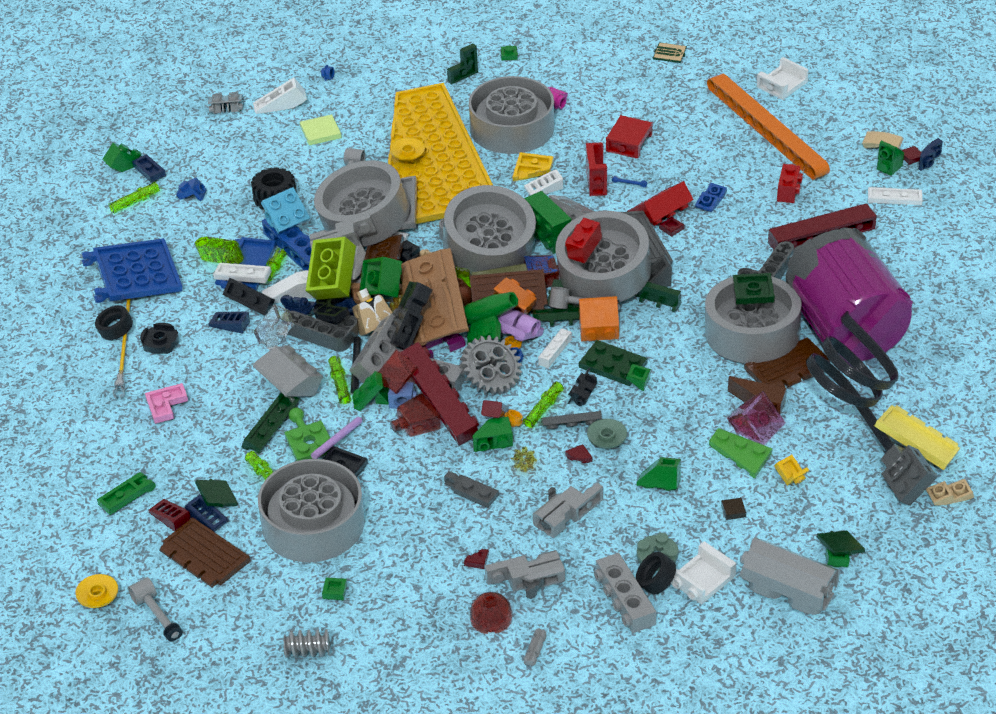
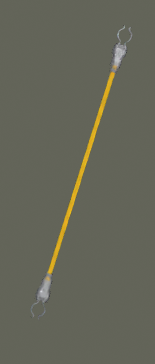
M127 299L126 309L128 312L130 310L131 299ZM127 333L123 336L120 369L114 381L115 389L113 390V396L115 401L117 400L115 393L118 391L123 392L120 395L121 400L125 396L124 389L126 383L123 367Z

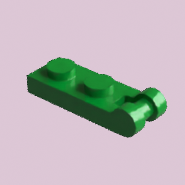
M139 472L98 498L97 502L102 509L111 515L145 492L149 493L154 490L156 484L151 479H147L144 473Z

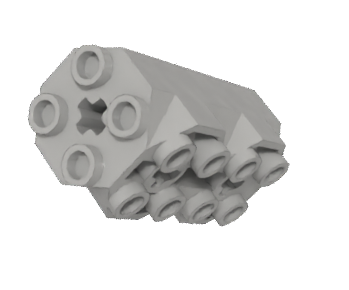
M756 537L753 538L749 551H745L741 558V563L744 565L740 572V577L749 582V587L753 592L773 599L784 595L788 598V603L792 608L806 614L816 615L826 610L834 596L832 592L833 587H837L839 582L840 570Z

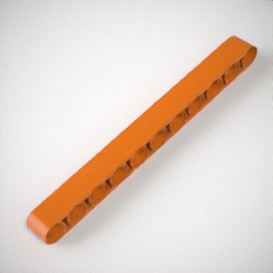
M722 73L707 80L708 89L792 163L800 166V169L812 180L829 174L830 167L825 159L727 75Z

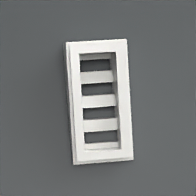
M556 169L524 185V188L529 196L543 191L545 194L563 189V178Z

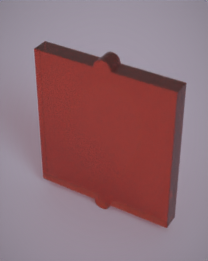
M395 350L378 372L382 374L383 386L390 388L394 393L398 394L418 367L410 361L408 356H404L398 350Z

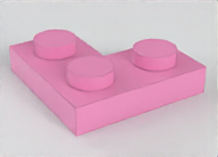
M183 383L145 393L155 424L174 419L170 406L188 401Z

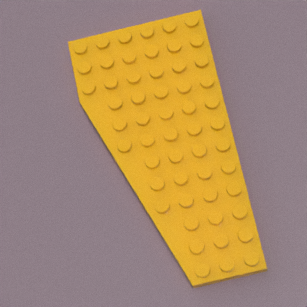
M444 83L395 93L390 147L399 139L415 138L424 143L425 152L414 160H399L393 157L390 151L388 164L397 170L400 178L416 176L417 178L416 224L443 219L449 202L458 193L471 187L493 184Z

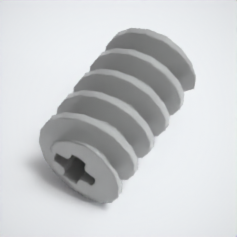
M310 629L307 630L306 636H303L302 630L298 631L297 636L294 635L293 630H290L288 636L284 634L285 657L289 658L291 651L295 658L299 656L300 651L303 657H307L308 652H310L312 657H316L317 651L321 657L325 656L326 651L329 655L330 637L328 629H325L323 635L320 634L319 629H316L314 636H312Z

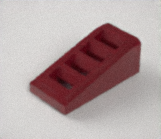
M484 400L481 415L500 418L508 412L509 408L502 402Z
M162 499L148 510L151 515L173 531H176L190 520L189 511L166 499Z

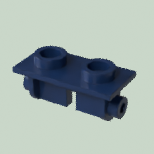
M283 295L280 299L285 307L282 313L296 311L308 315L316 305V302L308 301L305 297L293 298L289 295Z

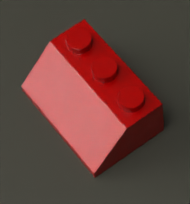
M682 181L627 210V212L644 211L650 223L655 226L663 221L662 217L669 218L676 214L675 210L679 209L681 211L689 207L688 203L694 199L685 182Z

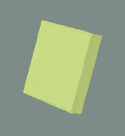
M332 114L300 121V127L308 145L341 138V132Z

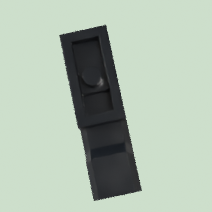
M409 281L398 309L396 308L392 313L394 319L391 325L395 326L396 330L390 341L391 344L403 350L412 345L424 317L420 314L423 307L428 303L433 289L419 282Z

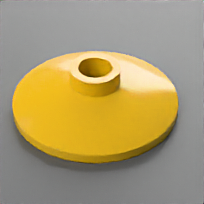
M402 138L391 145L390 151L392 156L399 160H414L423 155L425 145L422 141L415 138Z
M95 574L88 576L76 587V599L81 605L88 608L103 607L116 598L118 584L109 575Z

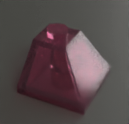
M764 391L737 407L727 417V420L738 434L762 445H765L786 423Z

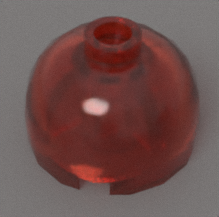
M489 591L478 595L470 607L469 617L471 625L475 630L483 634H488V632L501 633L512 622L510 602L498 592Z

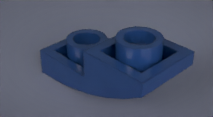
M935 139L923 149L919 160L918 169L920 171L931 167L934 164V158L941 155L943 145L941 139Z

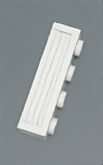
M560 329L539 355L538 365L549 369L568 343L571 342L572 332Z

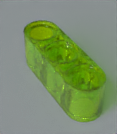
M204 236L198 238L194 243L201 260L239 264L244 260L240 245L235 240Z

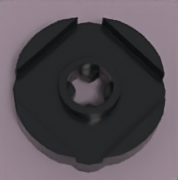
M155 323L152 328L148 329L146 327L141 332L140 339L145 352L168 354L178 344L179 335L173 325L169 323Z

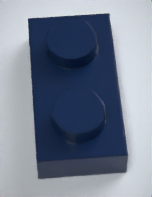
M147 154L132 161L133 167L150 182L166 176L165 170Z

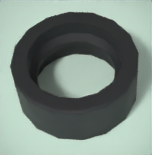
M120 305L111 306L103 310L95 320V327L105 340H115L129 332L133 324L132 317L127 309ZM120 319L116 324L108 326L111 322Z
M659 551L653 552L641 562L636 573V580L641 588L653 595L659 594L674 579L676 564L664 553ZM660 567V569H659V571L657 572V574L652 578V576L654 575L655 571Z

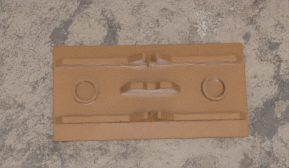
M451 248L440 249L404 262L401 266L402 274L400 276L404 293L409 281L419 282L433 289L428 303L423 307L420 314L424 317L413 343L419 342L423 346L427 342L454 333L469 331Z

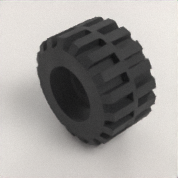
M284 168L263 169L261 172L256 173L251 181L253 201L260 209H264L261 204L262 200L292 187L296 191L294 175Z

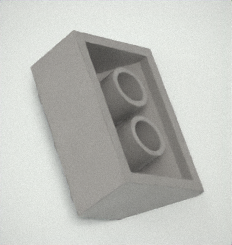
M288 345L275 346L253 364V367L286 397L315 396L323 378L314 366L306 362L304 357L298 355L294 351L295 349Z

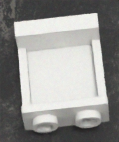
M784 57L780 59L779 67L771 73L766 74L761 71L757 74V88L782 100L808 82V69Z
M704 541L699 545L698 555L681 569H676L671 584L674 588L686 593L691 600H696L703 604L736 577V562Z

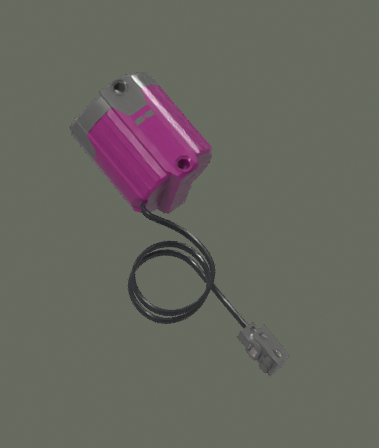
M841 228L825 232L797 246L793 250V255L787 264L786 283L801 298V312L821 339L822 349L832 362L831 364L822 356L813 353L806 360V365L815 380L825 390L838 399L856 406L886 451L881 460L887 468L881 474L899 501L911 506L934 482L937 475L919 449L910 445L905 449L897 446L886 433L876 428L874 425L877 419L869 407L876 405L882 398L883 390L890 389L898 381L899 374L897 368L885 352L896 345L906 333L912 318L913 301L862 232L856 228ZM876 358L887 372L890 381L876 379L862 361ZM824 372H825L826 374H828L837 384H835L832 380H830V379L824 374ZM844 375L861 385L869 387L874 394V398L861 397Z

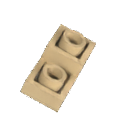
M867 131L862 144L864 148L879 147L882 140L900 148L903 138L886 132Z
M965 478L949 485L943 481L926 489L934 505H948L974 498L973 491Z

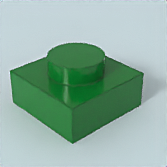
M502 46L501 61L518 60L517 46Z
M826 548L827 565L849 567L850 558L848 554L834 556Z
M326 577L322 598L344 600L347 579Z

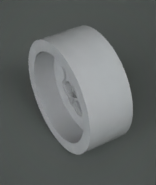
M507 76L484 82L471 93L469 98L471 136L483 148L503 154L525 153L541 147L550 140L554 133V97L552 92L541 82L526 77Z
M360 161L336 170L320 184L314 197L315 208L326 231L336 229V223L370 213L376 231L359 236V242L362 247L379 243L392 236L403 226L410 213V203L397 170L390 164L382 161Z
M482 185L468 188L458 193L449 202L445 210L443 249L451 248L455 267L471 275V272L526 264L528 261L525 259L529 258L524 256H531L536 225L533 209L522 196L504 187Z
M595 211L584 214L568 223L557 238L556 256L559 276L563 287L570 289L571 296L582 298L617 296V300L622 302L642 290L650 278L652 267L648 234L638 220L627 214L617 211ZM583 217L599 222L602 239L585 264L569 259L567 248L565 247L566 239L572 235L575 226L581 222Z
M733 277L719 282L709 291L705 300V337L707 343L720 356L740 363H760L786 355L796 347L800 340L801 298L796 291L785 281L772 277L775 303L736 305Z
M305 459L289 463L269 475L259 490L258 508L263 537L268 546L284 558L298 562L328 560L349 550L358 541L363 532L365 518L361 485L353 472L339 463L324 459Z

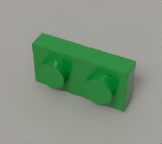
M374 371L370 377L365 379L361 387L354 391L352 395L354 409L361 411L383 388L381 373Z

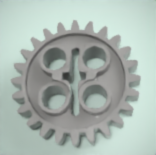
M488 335L486 340L481 336L479 340L475 338L472 343L469 342L463 350V355L460 358L462 361L460 368L464 369L461 374L467 375L465 382L471 380L470 387L477 386V392L483 389L484 395L488 391H490L492 396H494L496 391L501 395L503 391L508 392L510 388H513L520 379L519 376L522 371L519 369L522 364L517 363L520 356H514L517 350L511 351V344L504 345V339L500 343L497 336L494 340L491 339L490 335Z

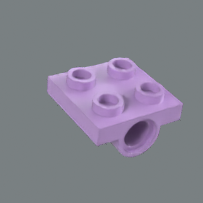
M514 308L498 318L501 323V333L511 334L516 340L525 341L526 339H534V337L543 335L544 328L541 327L540 320L523 314Z

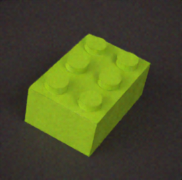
M346 237L313 240L305 291L316 300L349 297L356 245Z

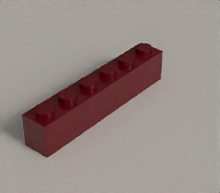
M865 203L769 229L768 244L774 250L780 242L787 241L792 243L795 249L808 239L811 240L820 234L832 230L856 228L863 233L875 229L877 215Z
M417 342L399 352L398 354L403 366L458 446L473 439L472 436L478 431L479 423L474 415L470 416L468 414L470 411L466 403L459 401L458 398L460 396L456 389L450 388L447 376L445 374L441 375L438 363L435 360L431 361L428 349L426 347L422 348L420 343Z

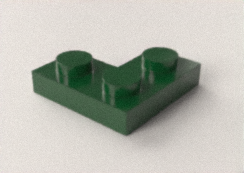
M472 43L461 48L460 63L447 69V79L451 85L478 73L477 46Z

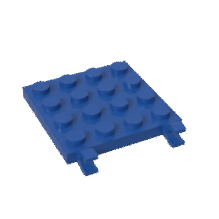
M165 238L95 247L92 252H82L83 266H90L93 262H96L105 287L94 289L95 295H98L94 296L95 303H101L106 298H109V301H117L182 291V283Z

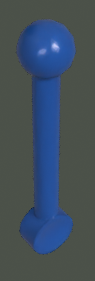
M616 176L612 177L613 183L623 182L640 185L641 187H646L648 184L645 180L639 182L620 179Z

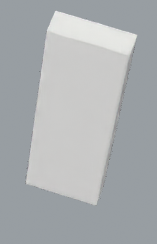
M868 187V203L922 205V190Z
M219 263L213 276L217 280H229V278L242 282L266 283L272 271L269 266Z

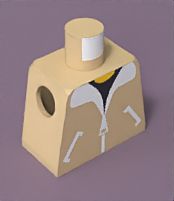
M367 288L357 292L361 303L352 308L357 319L360 336L374 331L383 318L393 313L381 295L371 298Z

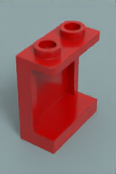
M620 115L606 137V151L638 159L643 142L647 137L652 136L653 122Z
M602 142L586 143V175L589 196L607 195V164H603Z

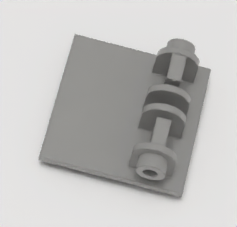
M230 92L229 95L222 96V93L212 94V97H209L208 104H212V106H209V112H213V114L221 113V103L223 113H225L224 103H227L228 113H230L229 103L231 112H240V110H243V106L239 101H242L243 94H239V92Z

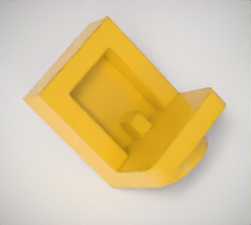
M793 455L784 458L774 465L787 486L793 482L796 485L806 479L805 475L809 472L807 467L802 470Z

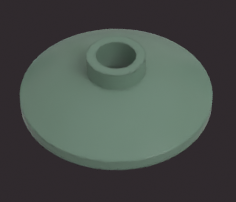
M600 419L588 427L587 437L597 447L614 448L626 440L627 429L617 420Z

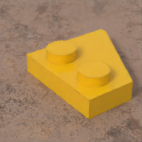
M520 152L512 176L513 181L543 176L551 172L554 157Z

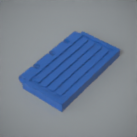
M247 237L235 239L224 263L268 266L277 243L273 240ZM216 279L215 284L225 288L228 280ZM239 281L255 290L260 285V283Z

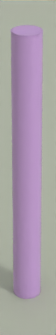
M360 417L353 419L312 452V459H318L362 423V419Z

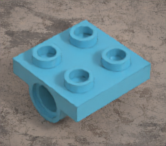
M294 187L261 202L265 210L264 215L270 227H274L278 234L310 219Z

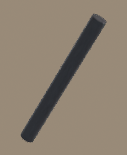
M359 336L354 337L352 365L361 352V337ZM351 373L350 392L354 393L358 389L359 379Z

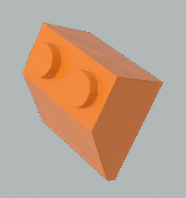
M506 277L494 288L493 294L514 292L518 298V305L514 309L528 315L536 304V295L528 289L524 290L521 288L520 284L514 279L510 280Z
M617 296L579 299L581 341L619 339Z

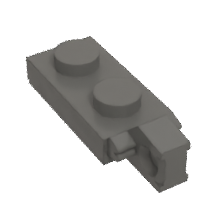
M450 471L444 476V484L450 486L454 494L486 508H489L499 496V490L467 476H458Z

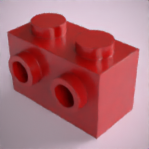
M783 164L777 190L778 202L795 203L796 194H800L803 180L800 166Z
M583 217L581 222L575 226L574 232L565 242L569 259L585 264L602 239L599 222Z

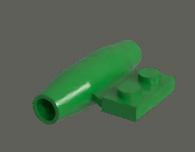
M514 292L493 294L464 306L468 326L471 325L469 331H467V345L469 342L472 343L475 338L479 340L481 336L485 340L488 335H490L492 340L497 336L498 341L500 340L501 323L497 317L518 305V298Z

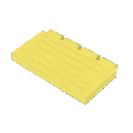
M891 405L874 426L906 447L910 445L919 449L925 459L944 470L960 450L959 444L947 436L946 438L942 437L943 434L930 425L926 427L925 422L914 415L909 416V412L898 405L895 407Z

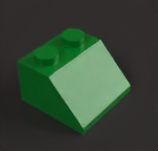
M387 257L363 260L359 291L367 288L371 298L377 295H381L383 299L398 298L402 261Z

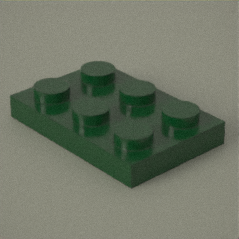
M596 340L579 361V368L584 370L590 368L589 372L630 386L632 383L626 377L632 364L645 367L648 363V358Z

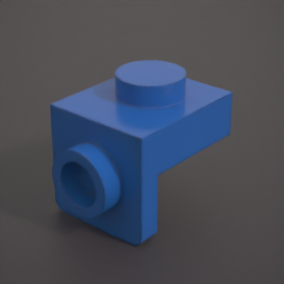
M196 177L189 181H183L179 185L176 196L182 200L194 194L201 201L207 190L204 184Z

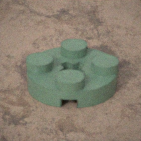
M658 533L657 535L648 536L637 543V560L639 564L654 551L664 553L676 564L679 549L677 544L668 538L667 534Z

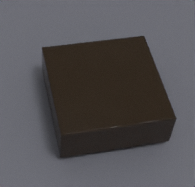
M742 498L721 500V507L726 520L746 517L747 512Z

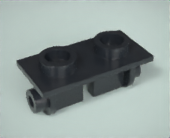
M590 368L587 369L585 374L580 373L576 380L578 386L573 385L568 394L571 398L567 404L571 400L578 406L586 404L587 399L597 384V377L588 374Z

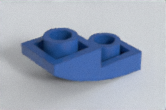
M710 183L707 190L701 193L695 207L712 212L727 193V187Z

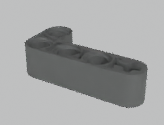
M787 241L780 242L759 271L741 268L738 270L737 275L771 273L772 277L781 279L787 271V264L793 255L794 245Z
M287 311L282 316L284 332L287 335L338 352L347 350L354 342V337L359 335L357 319L354 316L345 317L337 325L296 311Z

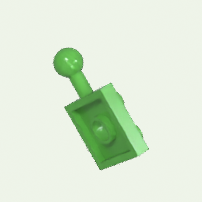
M298 407L292 408L289 412V419L296 423L298 428L285 431V439L296 461L312 459L311 453L329 440L330 436L322 420L305 425L303 410ZM309 440L314 441V443L307 444L305 442Z

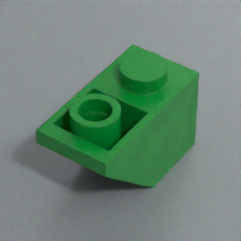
M881 140L877 170L892 176L903 166L904 152L896 146Z
M113 142L102 160L110 168L124 172L134 168L132 161L141 157L142 153L134 148L131 150L122 143L119 145Z
M509 417L488 419L472 436L473 451L478 452L512 447L513 433Z
M660 457L640 474L636 486H643L647 489L654 487L663 488L666 491L677 490L681 481V459Z

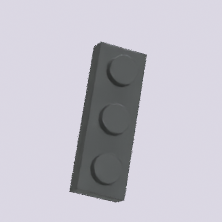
M601 411L543 417L540 419L541 426L546 425V429L558 428V424L566 423V427L578 426V421L592 424L597 419H602Z

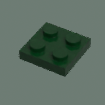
M771 273L733 275L736 305L775 303Z

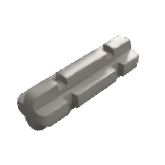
M537 628L535 630L534 637H532L527 649L528 652L524 657L525 665L532 667L536 664V658H538L543 642L546 639V631L544 629Z

